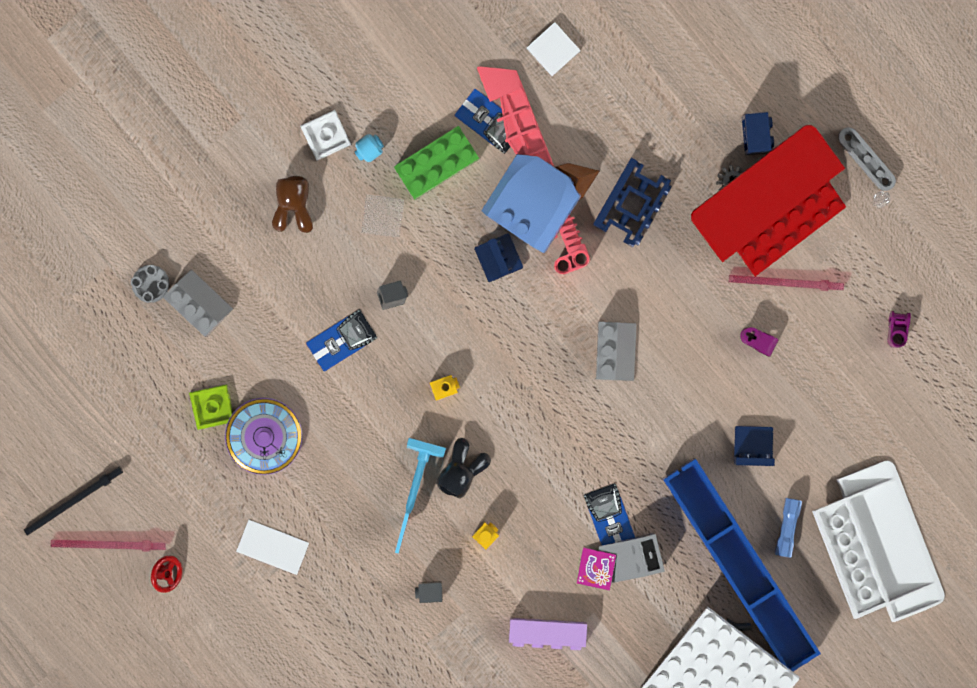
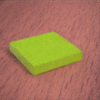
M227 384L189 393L197 430L228 423L233 414Z

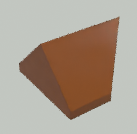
M571 163L555 167L572 179L573 185L581 195L580 199L584 197L600 172L599 170Z

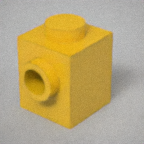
M452 375L430 382L436 401L457 394V389L460 388L457 377L453 378Z
M484 522L472 535V538L487 550L499 537L497 533L499 529L491 522L489 524Z

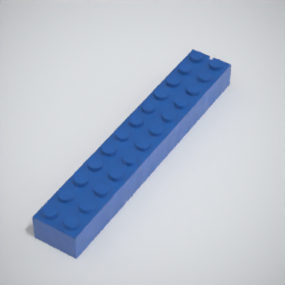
M693 458L680 467V472L676 469L662 479L779 662L794 672L821 653L700 464Z

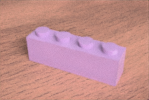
M510 618L509 643H513V646L524 647V644H532L534 648H543V645H551L552 649H562V646H570L571 650H581L582 647H586L587 622Z

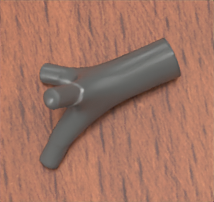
M729 618L726 620L739 631L751 630V623H735Z

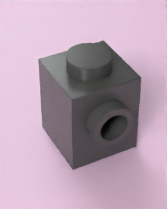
M401 280L379 286L377 296L382 310L405 304L408 291L406 286L402 285Z
M442 581L419 582L418 587H415V598L419 599V603L443 602Z

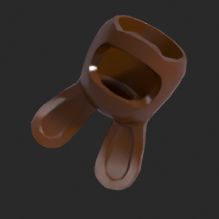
M301 176L278 179L276 183L278 208L272 220V226L276 231L282 232L287 228L290 210L295 212L297 226L301 232L308 233L313 229V222L306 208L309 194L307 179Z

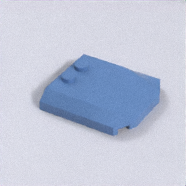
M517 154L481 211L533 248L545 253L581 195L577 192L569 176L542 158Z

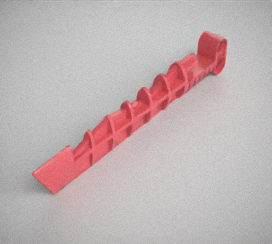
M477 67L489 101L500 98L503 117L497 119V121H504L505 142L509 143L516 155L537 156L554 166L517 70ZM571 215L568 216L559 230L568 254L558 258L554 264L556 272L563 275L582 269L590 263V255L585 244H582L580 241L583 238L578 236L580 231H576L575 227L577 224L573 223L575 218L571 217ZM585 254L586 262L578 264L576 261L577 255ZM563 260L567 261L569 265L566 271H561L558 267L559 263Z

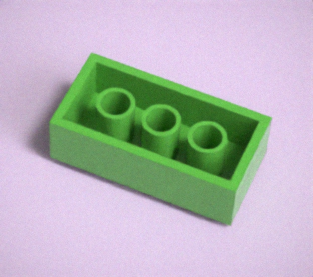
M457 126L403 160L394 168L413 199L417 200L477 162L479 157L461 128Z

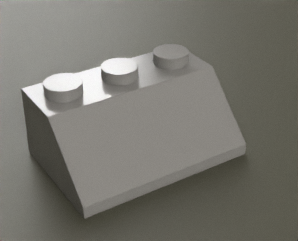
M193 270L180 279L163 297L205 337H208L233 310Z
M598 322L596 379L634 381L636 323Z

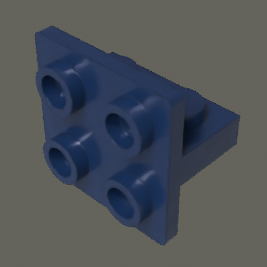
M509 233L491 239L474 248L488 282L523 269L522 262Z

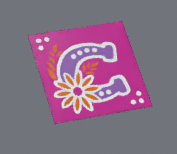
M583 548L577 584L610 591L616 555Z

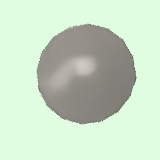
M145 265L139 268L131 279L132 290L141 301L146 303L157 302L163 299L168 292L169 278L160 267Z

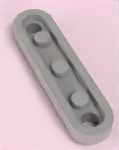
M853 128L841 130L838 135L839 143L877 188L882 191L892 189L896 183L895 176ZM846 134L851 136L850 141L845 140L844 136ZM883 178L888 180L887 185L882 184Z

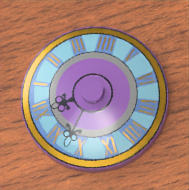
M256 398L243 403L233 412L227 423L225 441L228 452L237 465L248 472L267 475L279 472L293 462L301 447L302 429L296 414L286 404L272 398Z

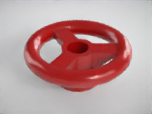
M171 555L160 558L154 564L151 571L152 586L161 593H167L175 589L182 578L181 562ZM176 565L177 574L173 581L171 577L172 569ZM157 579L167 581L168 586L161 587Z

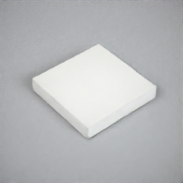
M555 22L526 48L551 76L555 75L581 51Z
M335 110L300 126L316 161L351 145Z

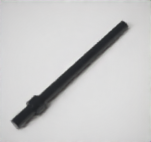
M119 466L110 473L101 475L99 480L26 527L24 532L27 536L102 486L106 487L112 483L111 480L122 474L123 470Z

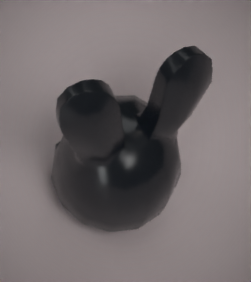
M458 438L452 452V461L442 470L436 481L438 488L443 493L459 499L466 495L473 478L488 468L491 463V458L487 453H480L468 467L465 466L464 460L470 446L465 438Z

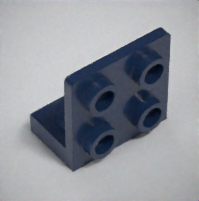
M735 426L734 465L775 466V459L773 458V427Z

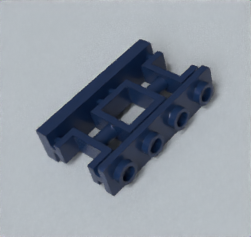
M631 157L594 221L593 226L604 232H607L610 225L615 226L627 233L623 243L633 248L634 245L638 246L644 237L641 235L643 229L649 228L653 221L650 218L654 211L658 212L663 203L660 199L663 194L667 196L672 186L669 184L671 180L663 175H660L656 183L641 175L640 172L644 165ZM635 167L637 171L634 176L641 179L642 182L638 189L628 185L624 192L622 188ZM662 182L664 185L653 205L649 206L652 198L644 194L648 185H651L658 189ZM629 191L646 200L638 216L621 207ZM614 202H619L615 208L623 213L619 222L617 223L609 219L606 225L603 224ZM644 216L645 219L633 240L629 239L633 231L625 227L629 218L639 222L641 217Z

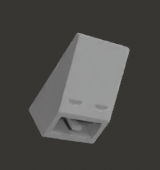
M655 533L598 546L599 551L616 555L611 583L665 572Z

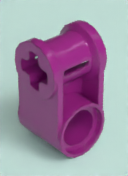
M890 311L887 340L891 347L900 348L907 343L911 313L900 314ZM895 334H899L902 338V342L899 345L893 341Z
M753 327L745 328L740 333V339L744 344L768 357H771L779 341L777 338ZM752 332V336H754V339L747 340L748 336L746 335V333Z

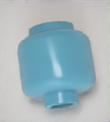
M367 134L356 142L357 150L354 152L359 160L362 161L364 159L366 162H372L383 153L382 148L384 145L376 134Z

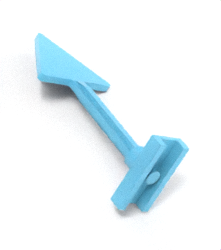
M411 438L408 439L407 448L419 452L417 457L419 461L408 496L406 513L395 553L398 554L409 515L415 504L426 462L429 461L430 455L443 458L446 450L444 447Z

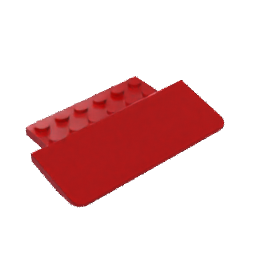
M805 125L694 209L691 213V221L722 263L737 252L752 275L756 277L846 208V205L829 182L842 172L845 167L819 131L813 125Z

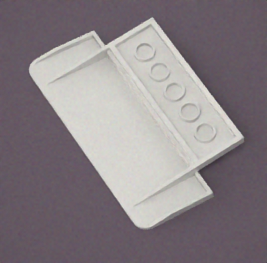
M882 461L836 479L843 498L812 512L853 618H860L886 606L891 621L896 622L942 603L945 597L943 588L895 465L890 461Z

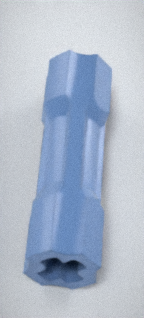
M785 498L784 517L780 537L777 540L775 555L792 557L795 528L802 505L800 500Z

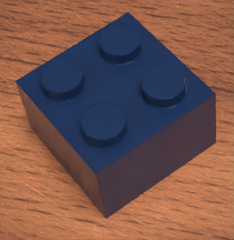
M768 112L745 114L742 116L745 155L769 153L772 147H774V136H770V129L773 128L772 116L769 117Z

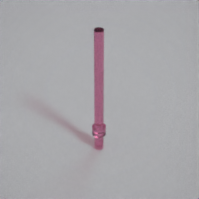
M729 275L728 280L731 283L820 289V291H844V283L829 282V280L823 279L821 281Z
M51 540V547L142 550V552H150L151 550H166V543L151 542V540H143L142 542Z

